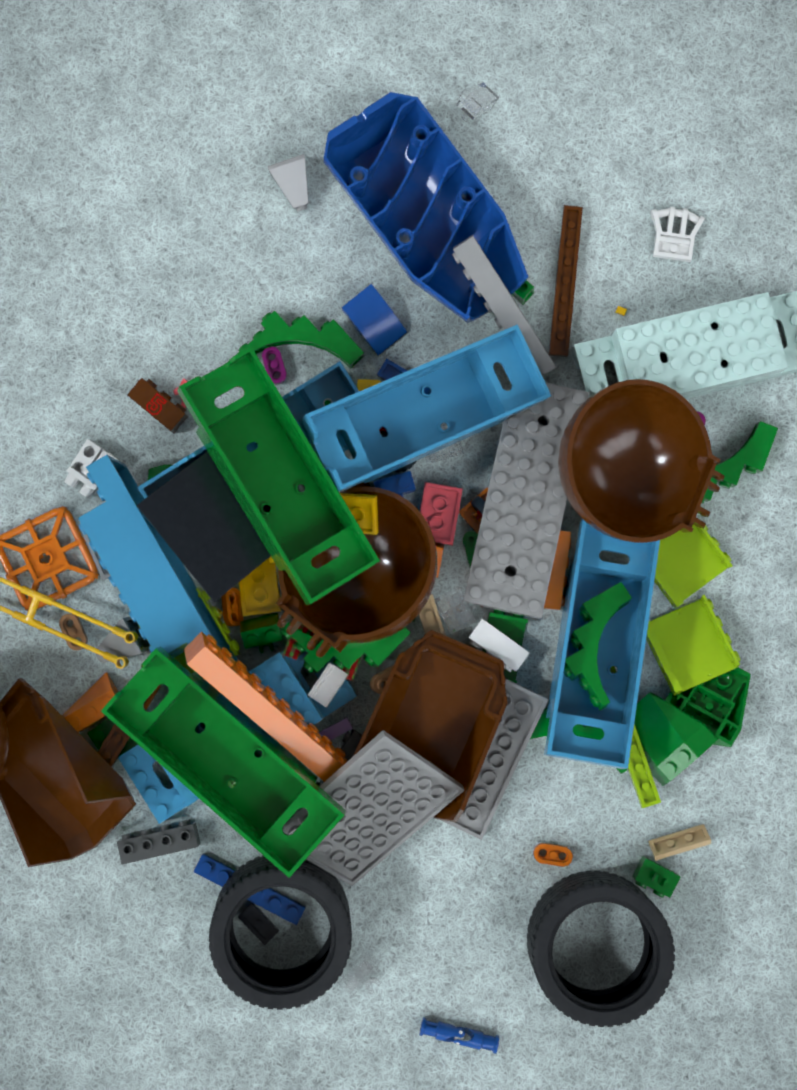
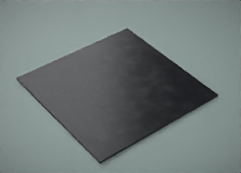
M208 451L136 505L214 602L270 557L269 552ZM264 505V512H270L271 507Z

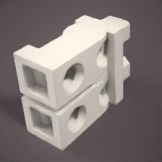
M87 439L71 466L66 470L69 474L65 479V483L75 488L79 481L83 482L84 485L79 492L85 497L90 498L99 489L95 483L92 484L87 476L89 472L86 467L105 455H109L120 462L122 461L95 442Z

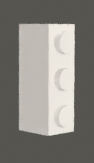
M483 619L479 621L468 637L471 639L470 644L478 650L482 647L487 651V654L503 660L504 668L509 672L512 669L517 672L530 653Z

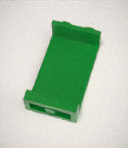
M495 609L493 613L489 612L487 622L522 647L528 619H524V615L512 614V616H507L504 611ZM504 668L505 678L517 683V672L513 669L509 672Z

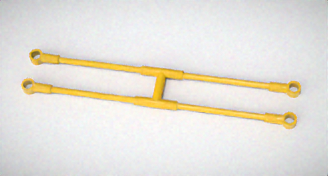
M0 577V582L32 597L27 615L18 611H12L1 605L0 611L41 631L45 630L103 656V659L115 663V666L119 669L128 666L129 660L127 657H118L107 651H101L46 626L45 623L34 619L41 601L110 630L113 634L124 638L125 642L129 644L136 642L138 639L135 631L128 632L119 627H113L63 605L53 598L29 587L20 586ZM129 634L133 636V640L129 639ZM120 659L124 662L123 666L120 664Z

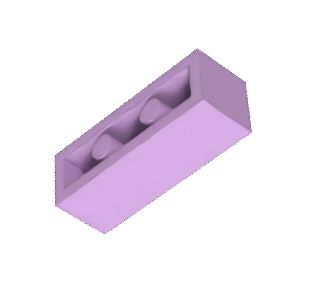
M345 718L318 733L321 736L326 735L332 740L353 729L349 719Z

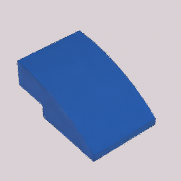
M372 284L341 307L343 313L378 356L407 333L402 323Z

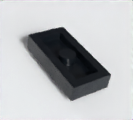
M251 903L238 916L244 925L264 945L279 932V929L254 903Z

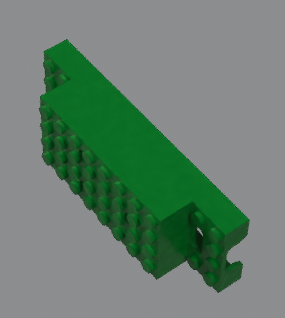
M252 346L236 354L227 363L202 377L197 376L179 386L177 392L199 427L196 431L198 437L280 571L285 570L306 605L312 604L380 562ZM235 387L243 389L244 396L224 408H217L214 401L217 397ZM255 442L257 449L249 452L246 448L247 445ZM298 485H304L305 490L299 492L297 490ZM269 505L271 507L270 512H264L263 506ZM331 546L338 547L340 551L338 557L320 568H314L311 565L313 557Z
M161 646L154 649L142 663L141 669L101 710L105 716L288 878L292 876L345 815L346 810L315 783L318 778L197 672L191 674ZM159 685H166L169 689L166 697L153 711H146L144 702ZM199 723L205 724V729L202 733H197L195 730ZM256 750L262 751L261 757L255 756ZM228 781H235V787L230 788L228 786ZM299 808L307 809L308 817L295 832L290 835L285 834L283 826Z

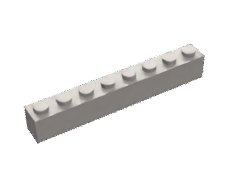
M471 235L453 247L454 253L452 255L458 264L462 263L465 267L463 273L468 280L472 279L474 281V290L479 297L482 295L486 300L484 305L488 312L491 313L493 311L497 317L494 321L499 329L504 328L505 330L518 324L541 375L543 376L556 368L555 363L475 237Z

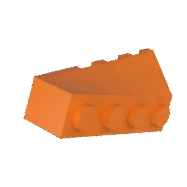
M106 672L62 715L78 733L106 717L101 710L118 693L109 674Z

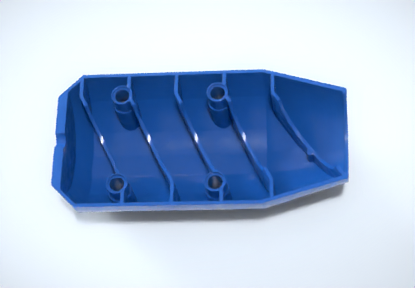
M390 92L365 108L358 116L354 115L328 132L324 164L409 279L465 322L469 323L488 313V310L484 305L486 302L482 295L479 297L473 288L475 286L472 279L468 280L463 273L465 267L462 263L458 264L452 255L454 253L453 247L473 235L511 295L528 279L529 276L504 212L418 97Z

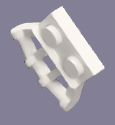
M673 206L658 211L656 209L651 210V219L656 231L653 257L691 262L695 235L705 217H699L688 211L687 208L680 210L675 209ZM668 216L666 232H663L659 218ZM674 217H681L679 234L672 233ZM687 219L696 224L690 235H685Z

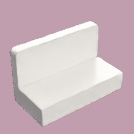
M329 663L307 696L327 708L349 675L332 663Z

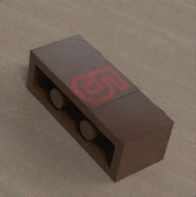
M141 378L127 396L174 434L188 418L184 413L186 409L179 403L174 405L170 401L172 397L166 392L162 391L160 393L157 391V385L150 379L145 381Z

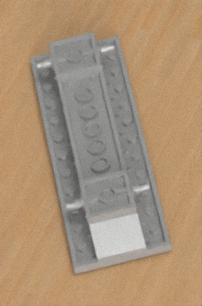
M546 383L551 397L503 421L463 602L537 619L542 618L567 501L559 476L558 457L560 443L568 422L576 410L588 399L590 393Z

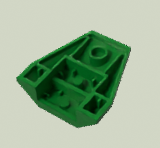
M738 667L675 696L670 692L665 701L704 723L718 738L713 745L732 747L741 732L751 674Z
M649 692L637 703L634 724L651 774L662 786L672 781L718 740L704 723L652 692Z

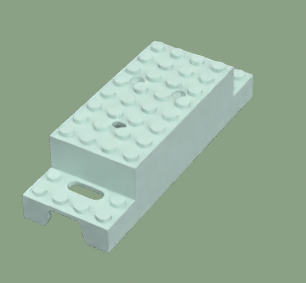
M797 291L770 297L769 292L617 328L611 336L574 344L572 353L576 368L580 369L585 392H590L588 397L590 398L601 389L608 387L603 366L604 362L608 360L614 363L618 382L633 379L655 381L674 389L685 399L797 372ZM776 320L782 325L786 340V347L784 349ZM714 322L718 324V329L716 330L711 328V324ZM661 352L667 355L668 361L666 363L660 360ZM722 360H726L728 362L727 367L721 366Z

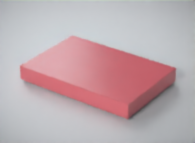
M425 482L420 512L432 531L435 543L453 546L463 489Z

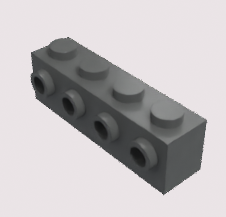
M190 819L178 822L179 825L174 827L171 824L160 826V830L156 831L149 828L142 830L141 834L135 836L133 833L122 835V839L117 841L121 864L199 847L201 843L196 821L190 822Z

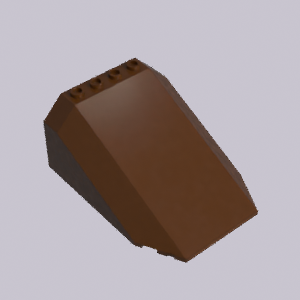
M430 630L405 652L398 655L354 755L384 730L463 785L464 791L433 817L439 820L457 822L465 810L508 703L503 660L434 630Z
M18 678L0 701L9 729L8 757L0 776V800L28 867L72 860L97 847L133 809L136 803L123 778L40 693L24 679Z

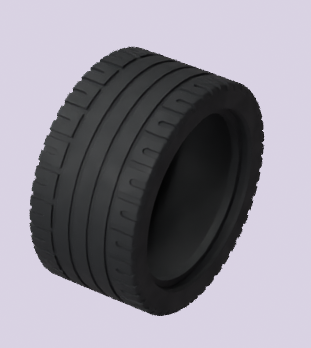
M264 855L255 857L254 860H249L245 865L240 866L232 874V877L228 878L219 893L209 929L210 956L214 968L217 969L218 976L222 978V982L237 997L240 996L242 1000L248 1001L254 1006L259 1005L261 1008L267 1007L272 1010L273 1008L283 1010V1008L301 1007V1005L309 1004L310 1001H315L319 996L324 995L343 973V968L347 965L352 945L349 903L342 885L338 883V879L308 860H305L292 876L288 878ZM272 887H291L309 894L321 905L329 919L330 931L324 946L315 957L298 967L272 969L256 963L244 953L235 937L233 918L241 905L257 892Z
M605 871L578 872L575 875L571 874L567 878H562L560 882L554 883V886L549 887L547 892L536 903V908L532 911L527 928L528 955L537 981L545 996L564 1015L570 1016L572 1020H578L582 1024H589V1026L613 1027V1025L620 1026L623 1023H630L631 1020L639 1019V1016L645 1015L649 1009L651 1010L654 1007L655 1003L661 1000L660 997L665 994V989L668 988L669 980L673 975L675 946L673 945L674 940L670 927L663 914L639 887L624 877H619L617 874H610ZM596 902L615 903L631 910L640 920L644 935L641 959L632 974L616 986L601 990L578 987L563 978L554 967L552 951L555 935L562 922L576 909Z

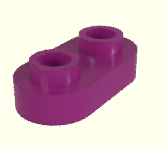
M267 347L262 353L265 370L275 385L282 384L287 378L282 355L276 347ZM271 354L276 356L274 360H269ZM276 372L281 373L279 378H274Z

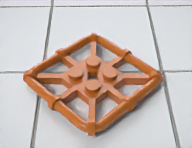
M65 506L52 509L32 520L29 518L25 520L24 524L0 535V561L5 569L7 580L20 585L17 576L29 570L34 580L31 589L38 591L40 583L51 578L57 592L49 595V597L56 601L60 598L64 599L68 594L89 585L95 578L98 579L97 567L86 545V541L82 537L72 514ZM57 516L51 534L40 539L35 526ZM65 517L76 541L62 547L57 536ZM26 530H29L34 540V543L24 548L5 542ZM79 546L90 571L71 565L65 552ZM3 547L20 552L26 565L13 570ZM43 554L50 555L49 563L41 561L44 558ZM70 569L87 575V577L63 588L57 575ZM13 588L21 605L28 611L32 597L28 596L27 599L20 590ZM40 601L37 609L47 604Z

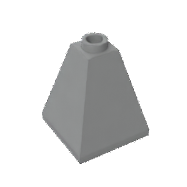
M302 154L268 166L270 175L293 209L296 208L297 212L307 209L308 193L305 155Z
M126 617L119 620L115 626L128 632L135 631L138 635L137 641L130 644L126 643L124 638L110 631L97 648L118 657H130L150 651V644L147 639L144 640L140 635V627L137 621L134 622L131 617ZM129 634V639L133 640V636ZM96 654V657L100 662H110L106 659H103V656Z

